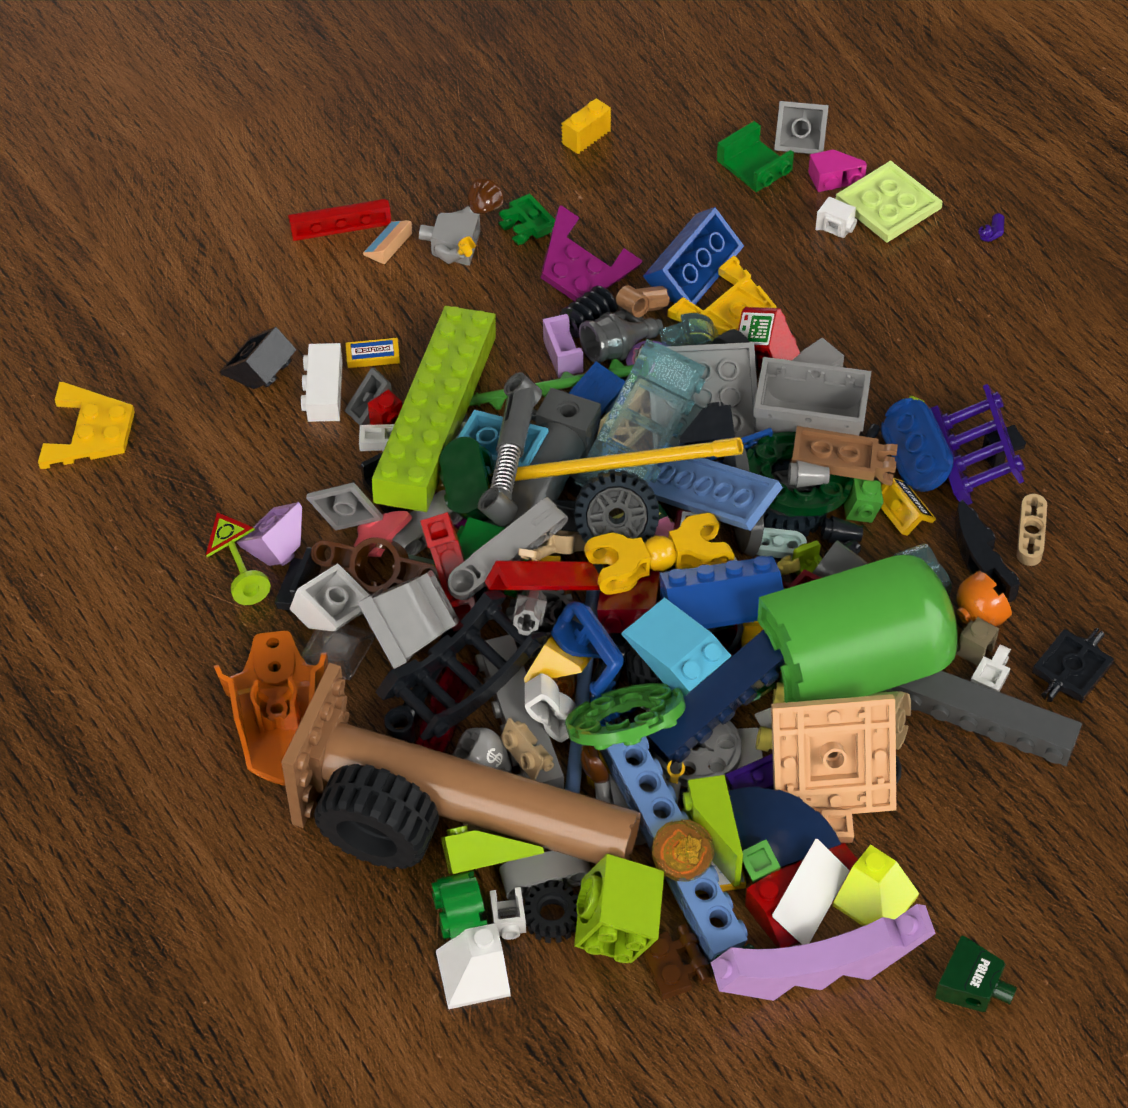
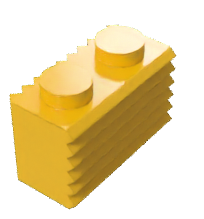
M596 98L561 123V135L563 136L561 137V142L563 145L580 154V151L587 149V146L594 144V141L601 139V136L611 132V107Z

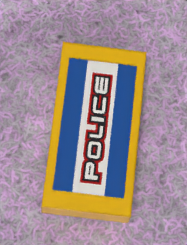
M398 338L345 343L348 368L400 363Z

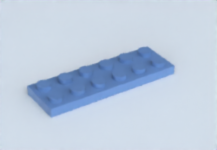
M705 458L649 464L638 476L640 479L643 478L649 487L652 488L657 501L697 514L712 513L718 521L748 531L752 530L783 488L778 480Z

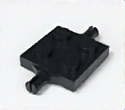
M1095 628L1090 636L1085 639L1064 629L1033 666L1032 670L1034 675L1049 684L1047 689L1041 694L1044 700L1048 697L1047 702H1052L1059 691L1066 693L1080 703L1086 699L1110 669L1114 661L1113 657L1102 652L1097 646L1100 640L1104 638L1102 630L1099 632V629Z

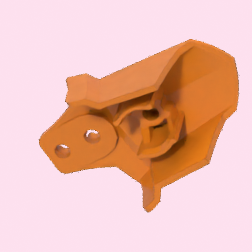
M289 631L260 633L254 636L251 651L242 672L228 677L222 673L219 665L213 666L226 696L231 698L234 721L242 744L247 769L267 781L285 786L281 762L328 667L327 652L321 653L317 665L307 664L299 653ZM274 664H277V667H278V671H276V672H272V671H274V669H273V665H274Z

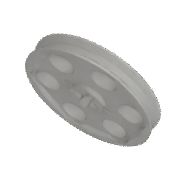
M731 721L724 725L720 723L712 730L713 734L707 741L702 744L699 742L696 744L702 746L697 751L692 750V748L690 749L689 756L682 762L685 766L692 767L695 772L692 775L680 776L678 781L681 782V786L688 787V780L725 775L738 768L741 759L742 742L737 728ZM721 740H729L733 742L734 746L724 749L718 743ZM654 752L653 759L656 758L659 761L663 775H666V778L669 780L670 775L667 772V764ZM682 762L672 764L670 766L671 772L674 774L680 773L679 769L682 767ZM718 762L725 768L720 772L710 770L708 766L711 763Z

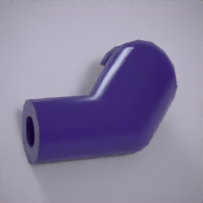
M999 213L994 214L991 226L986 224L985 229L983 226L979 228L980 239L984 242H991L1001 237L1004 233L1005 217Z

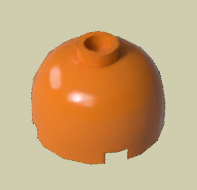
M981 571L970 575L961 583L956 594V602L959 608L956 612L965 624H968L971 620L975 621L979 617L997 627L1011 617V607L1004 593L998 596L993 589L997 584Z

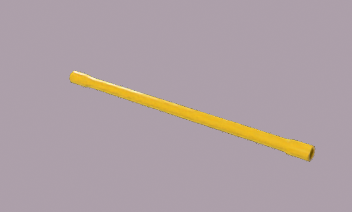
M740 437L708 443L519 466L515 481L713 456L741 455L743 453V442ZM441 479L435 492L445 490Z

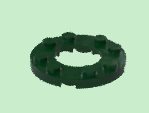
M796 432L774 433L772 437L768 435L759 439L758 444L747 451L749 471L774 479V476L771 475L773 466L781 460L792 458ZM830 474L828 484H821L818 489L815 490L813 488L812 491L805 493L798 492L797 489L790 491L786 485L780 483L783 488L769 505V508L790 517L822 516L837 509L848 499L854 478Z

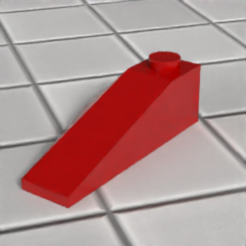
M845 843L829 849L849 869V872L858 861ZM803 860L769 874L746 890L745 907L777 948L792 947L799 942L772 917V914Z

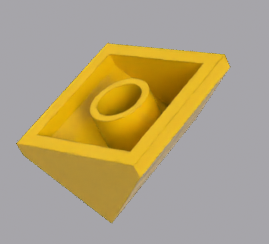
M551 636L524 677V681L526 683L540 673L552 679L582 673L592 658L569 655L559 647Z

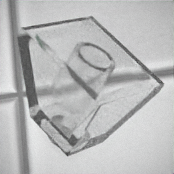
M348 623L336 631L316 629L302 651L301 656L307 664L317 665L321 653L327 652L328 665L333 663L341 666L342 678L351 680L376 636L371 631Z

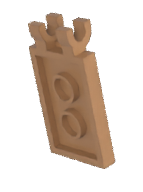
M797 426L791 463H796L799 460L829 467L830 474L869 481H874V476H876L881 483L892 486L893 474L885 472L895 473L896 461L895 457L887 455L896 456L898 445L878 444L879 439Z

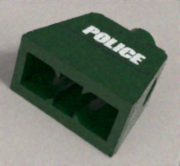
M961 935L938 984L935 998L979 1012H986L992 997L1010 1005L1018 987L1001 980L1006 965L1003 960L969 938Z

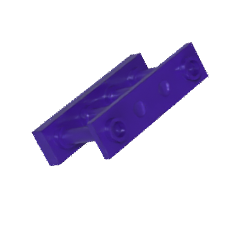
M988 384L983 385L987 399L950 415L948 413L943 414L938 405L930 408L953 455V467L948 476L953 493L959 502L964 500L967 505L973 503L970 492L974 491V487L1012 472L1019 484L1024 482L1021 471L1025 470L1020 455H1015L1000 410L1001 407H1004L1003 401L998 391L993 393ZM991 409L994 420L956 436L951 434L950 429L954 428V424ZM998 430L1001 441L965 456L957 454L956 450L960 449V445ZM1005 451L1008 462L970 478L964 476L963 471L967 470V466Z

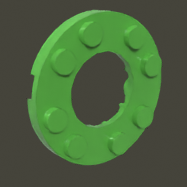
M663 683L633 685L601 694L602 697L593 700L591 705L587 701L582 703L567 716L565 725L568 736L573 742L594 746L596 750H603L619 743L630 746L639 743L642 737L653 734L661 729L675 726L677 719L685 711L686 704L683 693L678 687L671 690L667 684ZM633 707L650 708V711L637 715L634 718L635 722L631 724L629 719L614 725L605 722L606 727L600 724L603 718L615 712H626Z

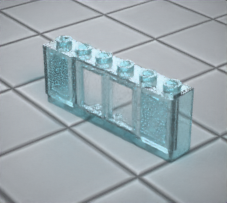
M647 339L587 458L673 447L668 443L672 436L678 437L684 423L680 422L683 414L689 415L695 401L691 400L694 392L700 393L706 381L701 378L706 367L659 343L656 344ZM659 463L609 470H615L616 472L625 470L629 474L634 473L649 484L650 481L656 482L662 468L658 467ZM609 470L579 473L574 483L583 487L592 477H597L601 472L608 473Z

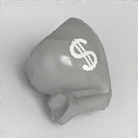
M470 728L461 735L452 754L453 756L511 773L512 766L507 750L501 738L494 731L488 728Z

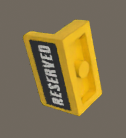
M893 478L892 486L881 485L883 496L881 509L901 534L908 536L922 520L930 523L936 520L935 516L913 489L904 481Z

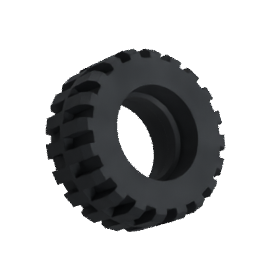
M360 764L345 765L332 773L314 812L317 827L320 828V832L324 837L329 838L330 843L340 847L341 851L356 856V859L363 862L364 860L371 862L372 865L379 867L381 865L386 866L390 869H395L396 867L406 869L419 863L425 855L439 822L435 803L415 783H410L406 781L405 777L399 774L394 775L389 770L377 769L372 765L361 766Z

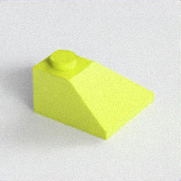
M870 844L853 865L832 906L860 925L865 926L882 917L898 918L910 908L918 898L919 892L897 861Z

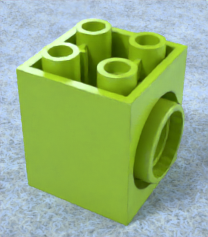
M606 854L581 880V889L576 907L578 916L574 947L584 949L589 954H601L612 957L619 963H632L659 937L664 871Z

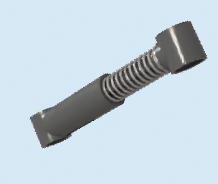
M522 372L515 373L505 383L504 393L508 397L496 446L498 457L491 488L481 496L478 502V509L500 527L509 524L518 511L517 504L512 501V489L519 459L524 454L533 407L542 396V390Z

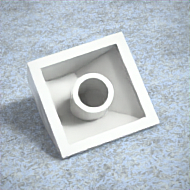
M337 563L299 587L291 603L290 610L309 629L336 631L363 613L358 602L368 597L369 594Z
M496 923L465 929L460 935L436 950L448 1009L511 996L503 949Z

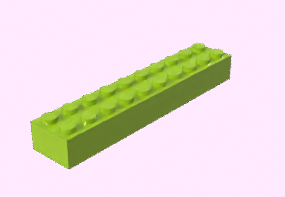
M444 307L372 477L373 503L428 512L440 481V454L448 443L456 439L459 433L461 423L464 420L495 341L496 314L459 307Z

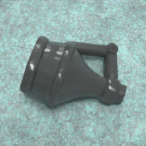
M623 308L615 313L606 312L594 321L586 320L579 327L580 343L585 354L591 361H597L598 363L613 359L622 361L627 358L637 342L644 338H656L658 334L663 333V324L660 319H645L642 316L635 317Z

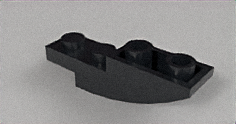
M964 500L958 502L955 517V533L959 551L971 575L977 571L987 574L997 584L994 589L999 595L1004 593L1009 603L1016 600L1020 586L1019 578L1013 571L1007 568L1001 556L996 551H993L996 540L993 531L981 522L976 511L970 508Z

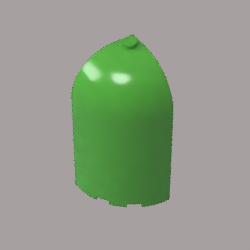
M892 556L759 597L757 621L768 635L774 650L780 649L784 658L785 665L780 666L784 680V701L786 703L869 696L938 673L945 669L956 656L958 644L957 624L949 595L933 569L924 560L916 556Z

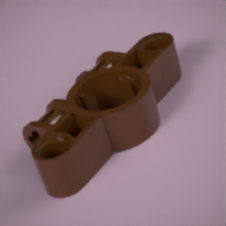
M369 538L357 546L320 540L313 545L311 550L312 559L316 564L331 568L338 563L367 591L376 592L382 588L386 590L423 575L430 570L435 571L436 578L440 583L435 564L409 559L406 550L393 540ZM330 547L332 555L329 560H326L325 551ZM375 547L390 550L395 559V563L392 566L393 575L382 585L380 582L370 581L365 572V565L369 559L367 556Z

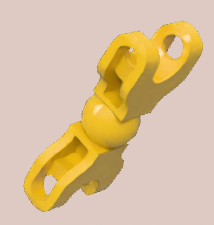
M712 513L688 516L678 529L669 531L668 538L655 535L644 543L642 537L632 539L618 533H608L589 539L584 546V553L590 563L594 565H610L603 568L598 576L599 588L607 595L630 591L640 578L650 576V569L653 571H665L671 568L673 564L676 569H689L699 567L700 565L727 563L735 558L731 547L726 542H709V540L716 537L719 530V522Z

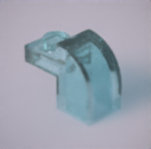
M699 313L682 314V322L659 329L662 347L712 344V341L719 336L713 321Z

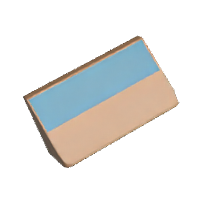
M408 220L391 221L363 252V255L385 264L411 236L412 222Z

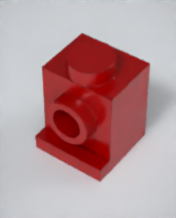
M389 389L368 403L371 425L396 423L403 405L402 401Z

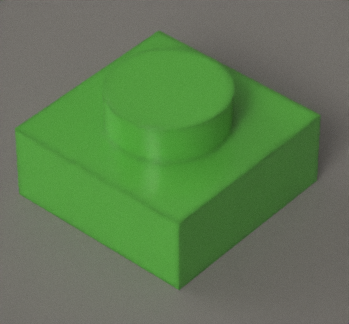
M767 839L742 851V863L753 883L781 869Z

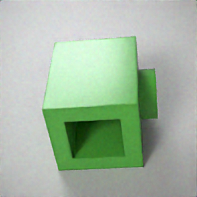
M853 479L851 493L844 502L846 520L873 522L883 505L880 481Z

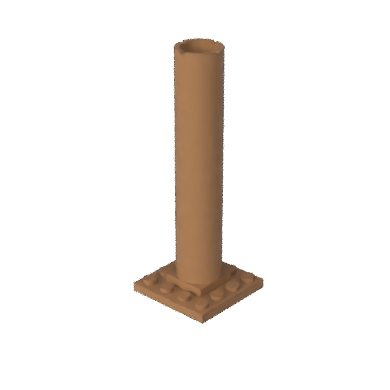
M329 663L281 762L292 825L304 828L307 819L314 816L317 806L316 800L319 793H323L332 773L345 765L350 766L352 764H360L361 766L372 765L377 769L383 768L389 770L394 775L399 774L405 777L406 781L415 783L422 792H426L430 796L431 801L437 807L439 816L595 864L606 854L630 860L628 855L632 854L641 821V812L348 724L349 712L346 711L347 696L344 695L345 679H342L341 666Z

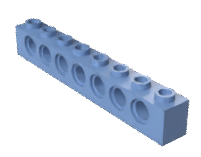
M645 736L635 745L626 746L624 743H619L599 751L629 809L641 812L639 828L653 854L654 842L665 828L674 825H688L691 827L687 814L684 811H680L676 804L677 797L673 787L670 784L666 785L662 777L663 770L661 764L656 758H652L648 750L649 743ZM635 758L640 764L631 765L626 759ZM648 784L653 788V791L646 792L639 785ZM661 810L666 813L667 818H658L654 815L653 811ZM712 864L708 865L707 869L699 877L691 880H676L664 874L693 933L696 934L700 942L699 945L709 964L715 960L717 955L723 954L731 947L739 948L745 945L748 940L746 926L741 919L737 920L732 911V900L727 892L721 890L718 884V873ZM695 891H705L710 899L702 900L698 898ZM709 919H720L724 927H714Z

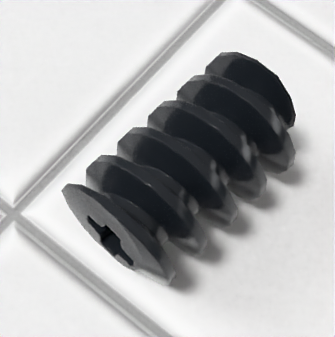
M597 285L590 291L585 292L583 296L578 297L576 301L571 302L568 307L563 308L560 311V315L568 314L570 334L573 338H579V327L582 322L586 320L594 321L606 312H616L618 305L613 295L607 289Z

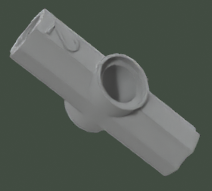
M541 590L522 591L521 595L518 594L513 625L518 629L519 634L528 636L531 632L538 630L539 626H542L547 599Z

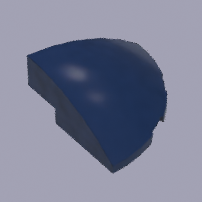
M744 787L728 791L742 851L767 839L780 867L785 868L804 860L815 839H818L828 850L841 845L836 832L824 816L793 794L782 790L761 787Z

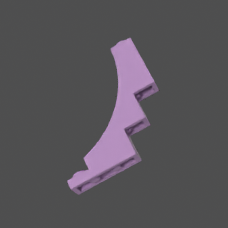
M916 904L896 919L882 917L856 930L814 943L776 949L731 947L713 960L711 966L720 992L774 1001L794 986L823 990L843 975L870 980L936 933L926 906Z

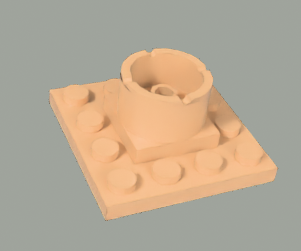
M893 694L771 704L774 790H782L793 794L820 813L821 810H852V814L896 810L895 698Z

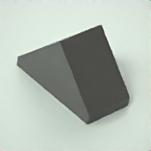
M371 367L344 411L359 425L369 424L368 403L388 389L392 392L391 383L378 370Z

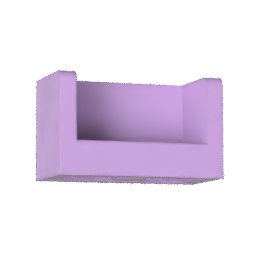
M568 314L543 319V341L558 378L562 376L563 372H569L572 375L583 372V351L581 348H576L572 339Z

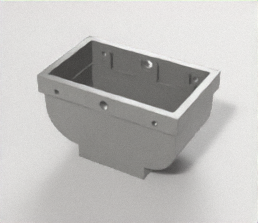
M763 357L753 417H756V429L760 432L771 428L774 434L779 432H796L797 426L859 436L860 431L863 432L871 371Z
M432 570L384 590L382 588L358 602L394 669L408 662L418 650L436 639L446 630L456 626L460 621Z

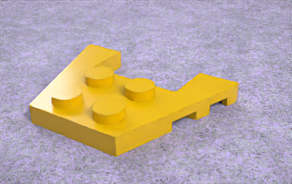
M732 256L719 267L718 275L732 283L733 287L705 310H702L683 297L668 309V317L721 335L731 329L738 330L741 313L745 307H777L760 286H756L751 280V274L747 269L743 270L739 265L740 261L738 258Z
M59 382L55 397L56 406L80 408L70 445L43 443L38 460L40 469L50 468V464L63 462L64 465L72 464L75 459L90 457V460L125 453L135 413L133 405L65 382Z

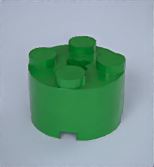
M473 870L438 878L436 882L431 883L435 909H442V912L439 913V924L443 939L450 938L452 940L465 929L487 925V920H483L482 913L485 910Z

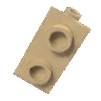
M508 718L500 736L503 745L532 780H536L540 770L543 769L547 772L554 767L553 757L541 744L533 746L538 740L529 730L526 723H521L520 721L514 723L511 718Z

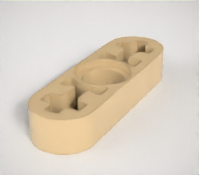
M1038 494L1025 496L1020 509L1017 559L1027 566H1034L1040 563L1044 552L1047 501ZM1031 506H1036L1035 516L1031 515ZM1029 525L1035 526L1039 529V532L1031 534L1025 530V527ZM1029 543L1033 544V554L1028 553Z

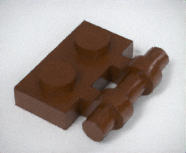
M682 924L677 928L680 939L672 941L668 931L660 933L658 940L642 953L662 1000L691 991L692 983L689 978L698 976L701 984H707L712 980L709 972L710 964L707 958L702 956L698 948L700 942L696 934L691 932L688 924ZM684 952L688 953L691 963L683 965L679 954Z

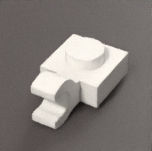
M1000 644L992 660L983 656L971 678V682L1000 692L1010 672V668L1005 665L1009 659L1008 655L1011 649Z

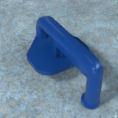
M573 601L567 604L557 618L551 635L559 647L569 655L603 659L607 665L596 682L593 681L589 684V690L592 695L599 698L602 697L601 694H604V691L622 668L623 655L591 608L584 603ZM575 615H576V617L578 618V620L580 621V623H578V622H576L575 620H573V618H574Z

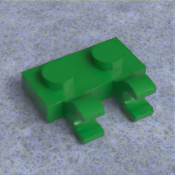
M529 193L509 202V209L499 212V216L503 221L498 222V225L503 230L513 227V231L517 235L513 236L512 239L517 245H522L531 235L538 239L551 233L555 219ZM518 220L522 223L514 226V224Z

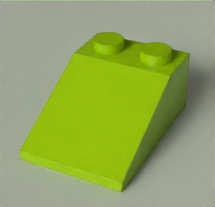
M725 775L688 780V790L683 793L684 808L682 811L687 814L691 827L699 830L706 837L711 848L712 862L734 887L740 886L743 853Z
M467 826L448 829V836L441 837L449 874H456L544 853V849L541 846L477 830L468 831Z

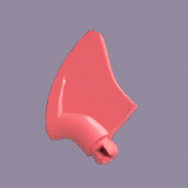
M394 511L382 514L383 519L380 521L359 525L357 528L358 537L353 546H357L369 538L392 540L411 521L412 515L407 511ZM375 547L368 556L381 557L385 549Z

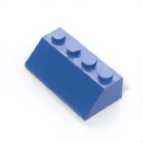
M716 207L695 214L643 277L651 287H665L670 302L676 303L684 297L696 305L719 277V267L732 256L736 257L744 245Z
M758 556L754 559L741 561L731 560L722 564L700 565L695 568L673 569L669 572L660 573V601L665 597L706 629L757 621L759 597L784 590L781 572L773 556Z

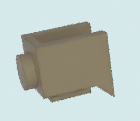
M979 617L975 621L971 620L961 633L956 655L978 666L983 656L985 657L986 649L992 652L995 648L999 628Z

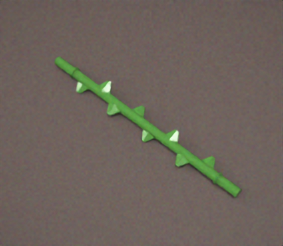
M613 359L608 369L620 378L637 375L644 379L648 376L647 362L624 366L617 359ZM563 372L560 379L535 384L542 390V396L545 398L550 388L559 390L574 387L584 374L574 376L569 372ZM504 389L480 394L476 392L469 406H481L480 404L489 403L496 410H501L508 396L504 393Z

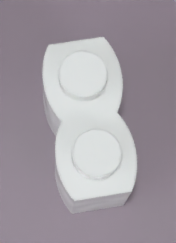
M540 673L525 683V708L534 720L543 723L544 729L550 737L562 743L569 738L565 720L576 708V704L570 697L559 692V688L552 678Z

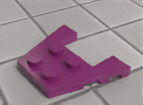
M560 205L556 211V218L540 278L573 301H576L578 297L583 296L585 292L590 291L594 286L598 285L607 289L614 283L619 282L628 273L636 270L642 263V260L624 248L611 267L567 238L579 217Z

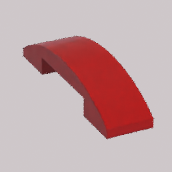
M446 512L420 520L427 546L433 556L442 589L461 621L477 600L475 594L465 600L456 599L448 591L449 575L465 561L450 515ZM459 621L456 626L452 627L453 632L460 630L464 625Z

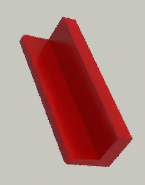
M496 561L484 581L489 590H600L598 585L599 573L590 562Z

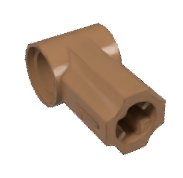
M627 285L621 288L616 296L617 305L635 317H641L647 311L662 310L668 306L670 300L667 289L663 286L635 289Z

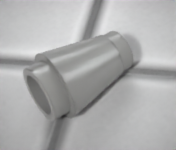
M799 460L796 463H789V485H795V488L829 483V467Z

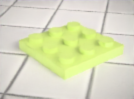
M889 161L836 194V200L856 207L855 217L887 243L940 210L943 202L892 161Z

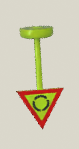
M217 512L206 557L229 546L240 571V574L231 584L232 596L239 604H256L262 601L270 592V582L264 573L256 570H246L235 545V541L253 532L255 529Z

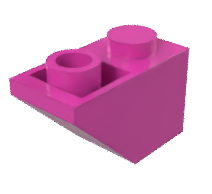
M833 149L810 154L808 173L817 191L822 192L850 186L866 175L867 164L861 159Z

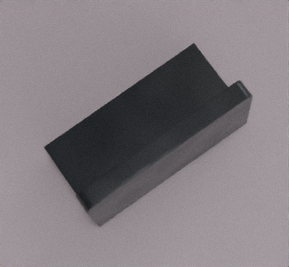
M311 547L306 548L302 559H292L275 600L277 609L290 610L297 589L319 575L321 565L313 561Z

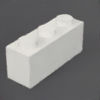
M340 343L309 344L308 355L303 357L304 371H307V375H302L303 391H306V395H301V409L307 412L308 422L340 421L343 364Z

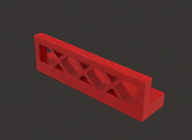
M381 199L288 215L292 239L297 241L387 226L391 223L389 201Z

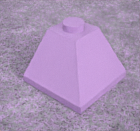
M297 502L274 507L253 526L255 530L242 537L237 544L269 566L278 564L283 566L294 558V552L301 545V504Z

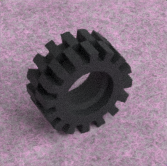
M554 881L548 882L549 887L547 888L541 883L538 885V891L533 888L530 891V897L526 896L524 913L528 931L531 935L535 932V938L539 941L544 936L545 943H551V938H556V943L562 942L561 936L563 935L567 940L571 937V931L576 932L577 894L573 895L571 887L565 890L564 883L559 882L558 887H554ZM555 904L564 909V915L558 920H546L541 916L540 911L546 905Z

